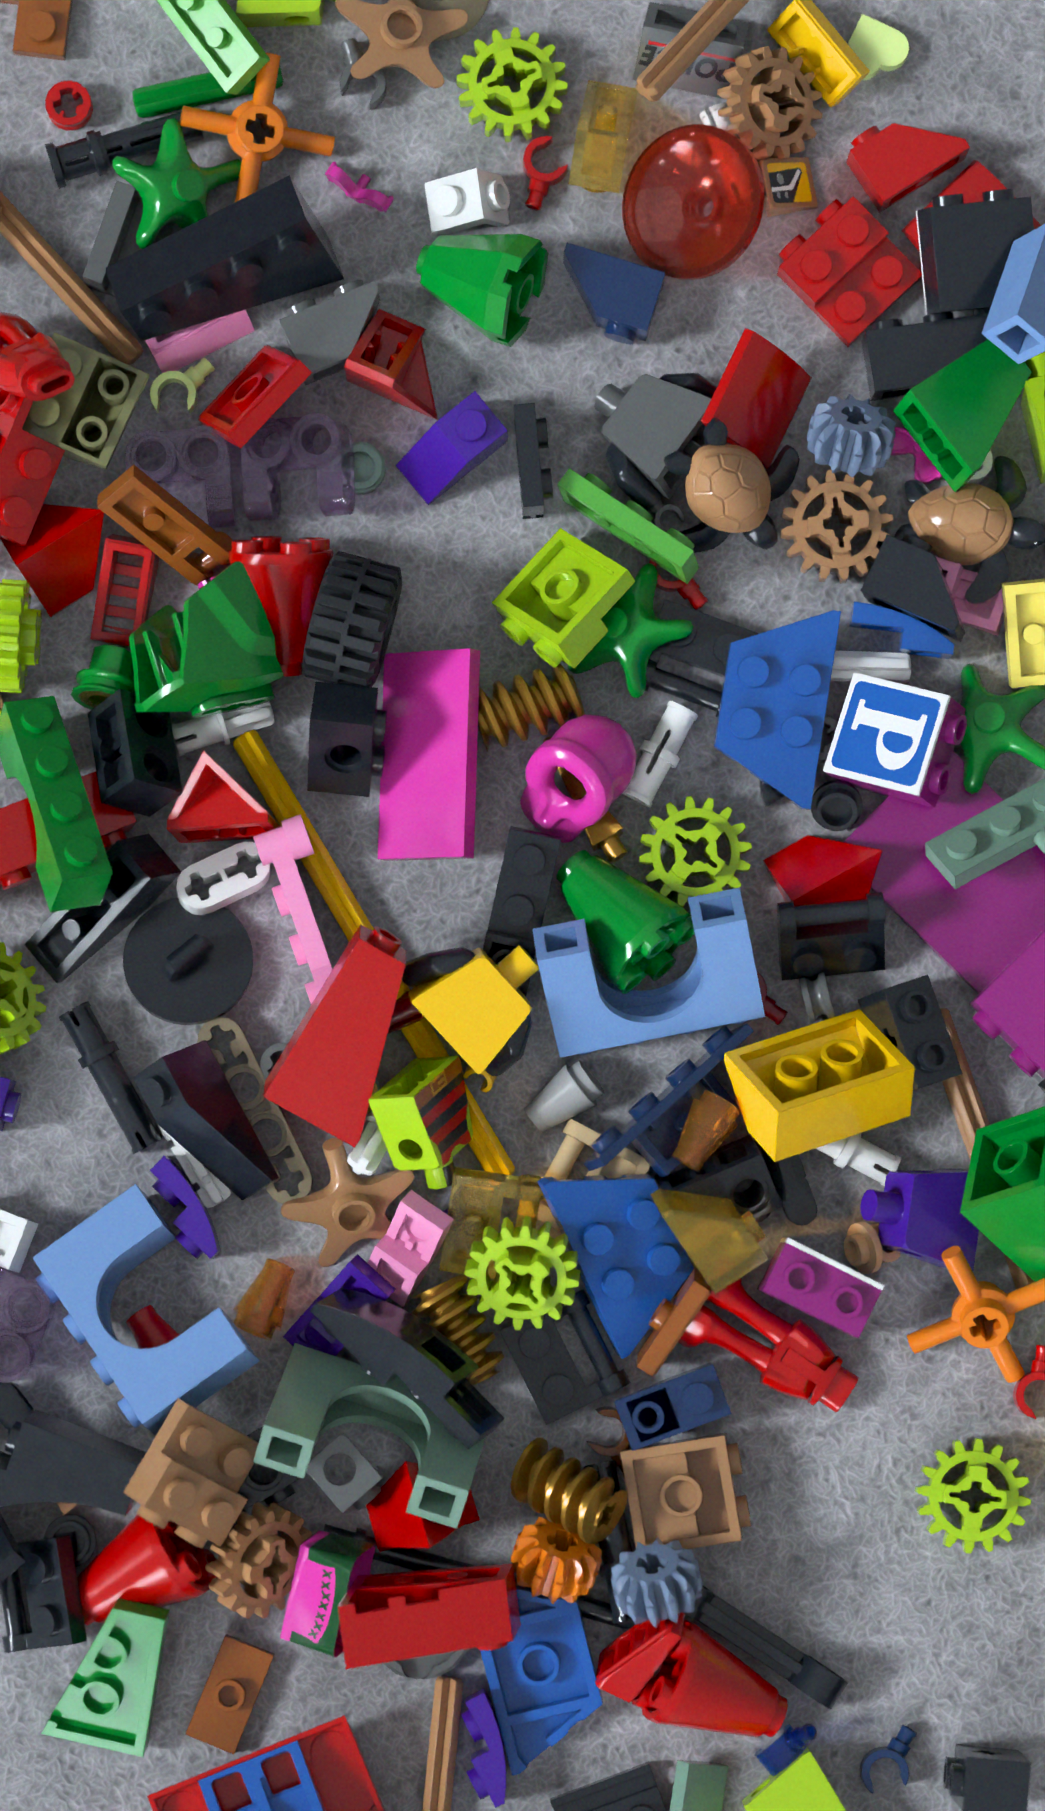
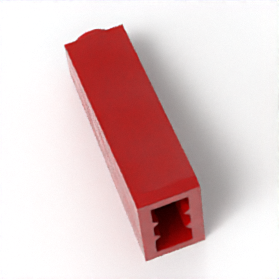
M361 924L266 1078L263 1094L264 1098L354 1148L361 1138L369 1107L368 1099L372 1096L406 965V950L400 947L402 942L398 937L383 928L374 927L373 931Z

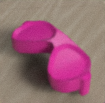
M335 161L331 163L325 172L328 180L341 188L348 197L358 203L372 206L380 212H387L394 200L393 196L387 197L379 191L365 189L371 180L365 174H362L355 184L345 171L337 166Z
M895 427L896 435L891 455L910 453L914 456L915 480H919L925 485L930 484L934 480H940L942 475L914 441L910 433L905 428Z

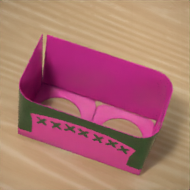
M319 1530L300 1545L280 1638L335 1658L343 1653L338 1605L358 1575L370 1574L375 1547L373 1546L376 1544Z

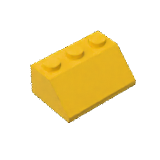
M860 1009L724 1053V1063L747 1130L775 1162L911 1116L915 1067Z

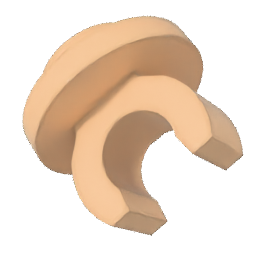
M866 1222L854 1223L849 1227L844 1240V1252L847 1260L863 1274L877 1272L882 1263L893 1262L901 1256L900 1252L894 1250H882L878 1237L879 1223L871 1225Z

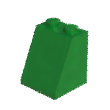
M1045 1106L976 1129L960 1213L1034 1282L1045 1278Z

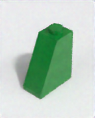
M987 339L911 388L893 412L952 490L957 492L964 487L981 467L1032 371L1025 362L1017 364Z

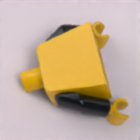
M520 945L497 965L480 947L473 951L464 947L430 952L406 962L397 999L409 987H414L408 992L411 1003L468 1063L463 1077L468 1079L469 1075L473 1073L481 1074L485 1077L480 1090L487 1093L491 1090L496 1077L503 1074L520 1060L524 1054L532 1026L529 1014L532 1006L518 987L531 977L539 967Z

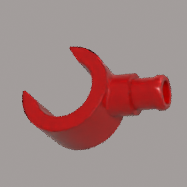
M552 136L535 138L527 145L524 151L523 168L530 180L527 189L529 194L525 206L533 210H540L542 208V201L547 196L549 186L558 184L568 172V164L557 168L552 173H541L531 163V159L536 152L552 144Z
M649 560V563L657 567V564L655 562ZM658 573L656 587L666 592H678L684 600L687 599L694 610L700 609L708 602L707 597L699 590L701 587L693 577L686 584L680 579L677 581L665 580Z
M1036 1345L1035 1360H1032L1031 1372L1025 1374L1017 1381L1013 1391L1014 1402L1018 1410L1022 1414L1025 1413V1416L1036 1419V1416L1025 1403L1024 1391L1028 1384L1035 1380L1045 1381V1346Z

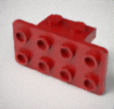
M0 388V537L16 545L26 546L65 450L22 430L33 400L13 395Z

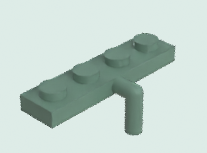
M1045 778L925 843L926 857L954 889L963 886L1036 845L1045 854Z

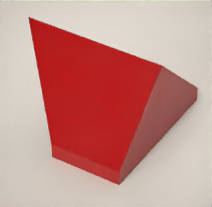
M378 309L346 360L344 369L347 381L438 420L421 340L425 328Z
M43 504L26 546L16 545L0 537L11 558L30 584L31 589L50 617L94 590L104 512L100 509Z
M204 750L182 790L183 793L179 795L167 818V830L180 843L253 839L255 835L281 827Z
M807 835L764 859L763 863L785 902L793 901L794 906L865 899L866 894L870 892L883 850Z
M405 1461L381 1487V1492L366 1505L379 1552L392 1548H431L461 1526L479 1521L480 1518L471 1487L457 1529L407 1513L408 1503L418 1475V1463Z

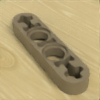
M217 1017L206 1022L198 1033L197 1043L206 1040L208 1043L213 1040L214 1037L211 1030L220 1026L225 1033L231 1031L235 1033L236 1039L229 1043L234 1057L238 1059L245 1052L249 1060L248 1063L235 1065L224 1073L229 1085L233 1077L243 1072L254 1075L258 1080L259 1092L256 1098L247 1103L239 1102L252 1128L259 1121L265 1119L277 1122L281 1128L282 1137L279 1144L273 1149L264 1150L268 1158L278 1156L290 1146L294 1157L284 1158L286 1165L292 1173L301 1171L304 1180L298 1183L300 1192L297 1195L291 1196L287 1190L278 1192L275 1183L281 1179V1174L274 1163L272 1166L279 1178L266 1186L268 1193L281 1204L309 1195L313 1187L312 1172L280 1106L263 1097L264 1076L244 1031L236 1022L229 1018ZM212 1050L219 1065L227 1064L220 1050Z

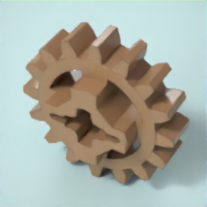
M765 46L736 57V67L726 69L723 72L730 85L717 91L720 97L727 100V107L718 110V116L729 117L731 124L724 131L726 136L738 134L741 138L737 149L741 152L753 149V158L755 160L769 157L784 159L790 157L791 154L802 152L805 150L804 140L815 138L817 135L810 122L822 119L823 113L813 108V101L820 99L822 93L816 90L811 91L809 84L815 78L814 72L802 74L800 68L803 58L797 56L787 59V48L781 47L770 50L769 46Z
M827 470L824 483L819 484L813 476L807 477L805 484L808 492L805 494L794 489L790 495V499L797 508L789 507L784 508L781 517L786 521L792 522V526L781 529L780 537L781 539H793L794 541L786 555L788 558H794L799 555L804 558L800 569L803 574L808 572L813 566L818 568L819 582L824 583L830 572H836L840 583H846L849 570L854 569L861 578L864 577L868 572L865 561L868 559L874 563L879 552L876 545L882 546L888 534L881 531V528L890 525L893 521V515L880 514L879 509L887 500L886 496L880 495L872 498L869 492L873 482L868 479L859 487L854 484V477H850L848 473L843 481H836V476L832 473V470ZM844 495L856 500L865 510L857 511L845 502ZM822 497L823 509L817 516L802 520L808 506L816 499ZM833 509L840 523L849 524L845 528L840 544L838 537H835L833 529L824 528L829 523ZM870 533L866 546L859 553L851 557V542L854 538ZM817 542L829 551L830 559L816 553L808 543Z
M257 1502L254 1503L251 1516L241 1511L236 1520L237 1525L231 1528L222 1546L215 1543L211 1545L210 1549L217 1553L218 1557L216 1561L206 1565V1570L217 1576L208 1585L210 1590L219 1595L217 1601L247 1619H250L253 1613L261 1618H267L270 1605L281 1611L285 1608L284 1596L288 1592L290 1593L300 1545L312 1536L311 1531L302 1527L305 1520L274 1502L268 1508ZM277 1530L280 1532L281 1537L277 1535ZM240 1583L244 1585V1590H242Z

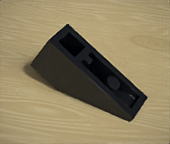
M150 834L117 840L106 852L113 873L100 905L53 912L24 944L56 983L65 980L147 910L182 872Z
M206 1040L161 1057L133 1077L157 1124L241 1200L249 1198L279 1178Z

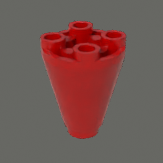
M252 536L251 540H232V549L229 550V563L231 565L236 561L241 562L249 575L274 634L276 658L281 665L284 677L302 675L303 653L310 620L324 573L330 560L333 558V550L330 549V538L305 537L299 538V541L282 542L281 536Z
M137 1514L77 1576L85 1625H90L94 1622L104 1623L118 1598L156 1607H164L202 1595L209 1590V1583L217 1577L206 1570V1565L216 1561V1557L210 1550L204 1549V1547L201 1549L175 1534L179 1526L178 1524L169 1520L165 1529H162Z
M684 1620L682 1638L634 1701L632 1700L633 1705L642 1708V1715L646 1719L657 1724L750 1737H759L762 1734L773 1737L781 1728L788 1708L787 1698L779 1695L777 1688L704 1630L687 1620Z

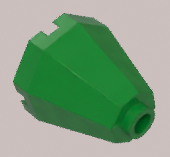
M524 234L438 236L431 245H425L422 248L417 260L416 272L421 275V285L430 294L491 341L512 347L526 331L531 317L521 316V313L527 307L531 295L533 294L539 298L544 287L549 253L545 248L541 247L543 244L539 239Z

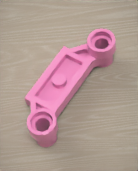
M300 814L281 821V827L255 835L253 839L263 866L273 863L281 885L272 887V892L281 917L292 915L298 934L289 936V941L298 966L309 964L314 981L304 985L312 1004L333 968L295 860L314 854Z

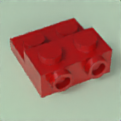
M854 196L844 205L838 199L830 203L815 220L821 227L807 240L801 234L793 238L778 255L784 262L779 266L777 275L847 347L922 278V272L887 238L889 232Z

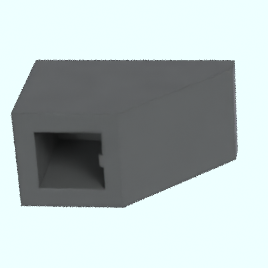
M362 280L346 283L334 291L335 297L316 304L314 299L302 301L286 311L288 316L279 319L282 332L293 357L301 360L312 372L304 381L305 386L345 370L344 366L348 356L371 322L379 305L380 294L375 280L365 285Z

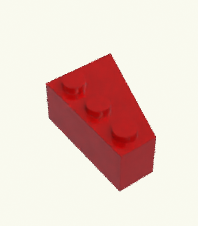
M513 1563L358 1575L338 1605L346 1669L475 1647L479 1650H495L505 1647L508 1642L513 1641L521 1626Z

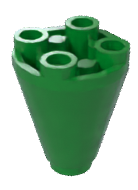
M581 850L570 857L557 872L556 879L562 884L561 892L576 920H585L590 946L608 979L623 994L632 991L646 976H649L653 981L663 977L676 962L672 953L678 946L683 945L695 935L691 914L686 909L598 855L591 856L587 850Z

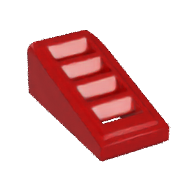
M111 534L105 538L90 636L91 640L130 647V634L148 619L160 557L136 538ZM122 553L144 557L143 565L136 566L117 562L118 555ZM119 574L140 578L139 588L113 583L114 575ZM110 595L137 599L136 609L109 604ZM106 615L134 620L133 630L105 625ZM104 626L119 632L104 630Z
M680 1612L678 1614L677 1623L670 1619L661 1620L656 1628L648 1619L643 1623L634 1625L607 1645L599 1654L595 1679L596 1686L629 1703L632 1700L634 1701L682 1638L685 1613Z

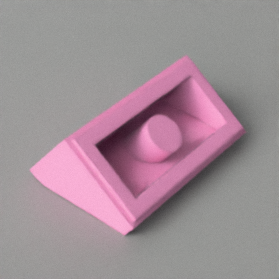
M242 310L145 340L161 373L167 371H177L254 332L255 329L246 310Z

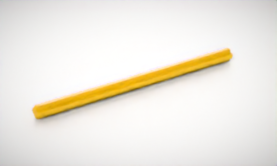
M250 730L237 737L233 741V746L280 826H282L281 821L301 814L314 854L300 860L348 941L350 942L360 924L373 931V926L258 732ZM426 1018L401 1029L417 1058L449 1056ZM465 1083L473 1129L472 1140L468 1144L492 1183H499L515 1172V1166Z

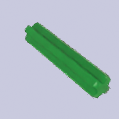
M280 65L275 89L283 85ZM211 72L136 88L132 92L135 111L138 117L146 118L182 110L183 105L195 107L253 94L257 74L238 95L226 93Z

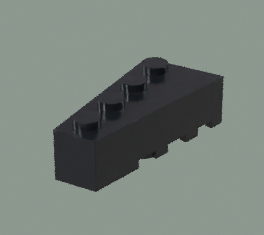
M290 175L105 268L120 312L141 341L344 279L325 230Z

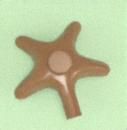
M336 0L335 6L338 12L366 34L370 43L368 50L353 64L350 70L353 78L361 80L370 77L381 69L399 67L415 75L428 87L433 89L442 87L445 81L443 75L430 58L429 46L438 38L454 32L466 24L468 14L463 9L456 8L445 11L424 10L416 6L413 0H389L385 4H373L360 0Z
M338 1138L328 1139L322 1146L330 1170L329 1184L315 1193L287 1201L281 1207L282 1216L289 1220L313 1223L323 1226L328 1230L327 1238L318 1260L322 1267L333 1265L352 1244L361 1239L381 1240L386 1235L392 1222L385 1214L387 1207L409 1187L414 1179L412 1170L400 1171L395 1169L390 1172L370 1176L356 1174L347 1162L348 1157L343 1141Z

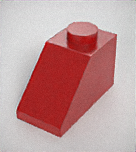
M892 123L881 131L877 126H873L858 135L851 142L854 148L850 150L846 163L880 213L965 160L970 146L965 138Z

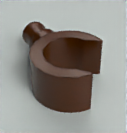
M604 1406L595 1409L599 1414L616 1418L621 1422L616 1408ZM623 1425L622 1436L613 1445L604 1446L597 1442L586 1441L596 1453L602 1456H610L612 1461L615 1460L624 1477L620 1452L621 1450L629 1449L630 1443Z

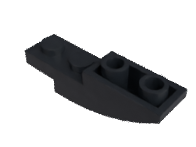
M510 826L483 946L484 952L496 965L518 945L535 960L536 950L533 929L542 927L561 837ZM531 977L518 987L525 996H527Z
M341 1288L317 1302L310 1310L322 1322L324 1329L332 1337L338 1339L353 1354L366 1373L375 1377L382 1386L399 1377L407 1385L409 1392L416 1399L422 1401L443 1422L448 1433L460 1440L468 1449L492 1433L505 1419L468 1381L479 1366L456 1344L415 1315L387 1301L345 1288Z

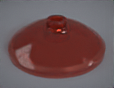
M691 124L677 127L659 136L638 157L625 184L622 218L625 233L632 249L648 267L665 272V276L674 279L698 280L725 270L745 252L760 225L764 209V183L760 167L753 153L739 138L718 127L705 124ZM710 201H713L712 212L709 216L705 217L704 208Z

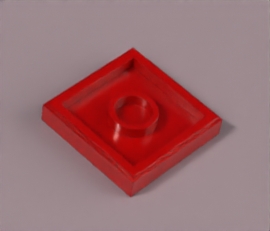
M269 345L264 346L199 415L198 420L211 433L242 448L312 372L301 360Z

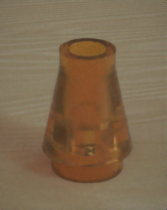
M704 1090L699 1100L693 1098L678 1145L672 1157L685 1166L699 1172L704 1162L739 1126L735 1120L741 1112L740 1109L717 1094Z
M266 1259L262 1270L233 1309L237 1313L234 1319V1324L237 1328L271 1341L275 1330L281 1331L290 1284L295 1273L293 1268L276 1260Z

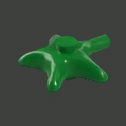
M175 118L166 120L163 125L159 152L152 165H143L128 158L116 156L113 159L115 172L139 192L143 201L142 218L136 234L137 245L141 249L150 246L161 229L169 222L175 223L183 229L207 217V195L218 186L237 181L239 179L241 161L234 159L212 167L198 166L188 152L183 128Z
M648 563L639 569L634 579L635 583L601 619L609 631L575 668L568 665V669L572 673L581 674L601 664L612 661L619 662L623 668L627 689L631 697L639 698L643 695L646 689V669L652 651L667 642L687 637L692 633L694 627L689 620H669L655 616L653 603L658 579L657 567Z
M967 664L961 671L962 700L960 705L966 709L964 715L967 719V726L960 745L964 750L963 786L965 791L970 794L978 793L983 786L990 766L998 756L1004 753L1019 754L1045 770V746L1029 737L1021 727V722L1025 716L1044 700L1045 686L1031 685L1009 694L995 695L988 692L984 687L975 665Z

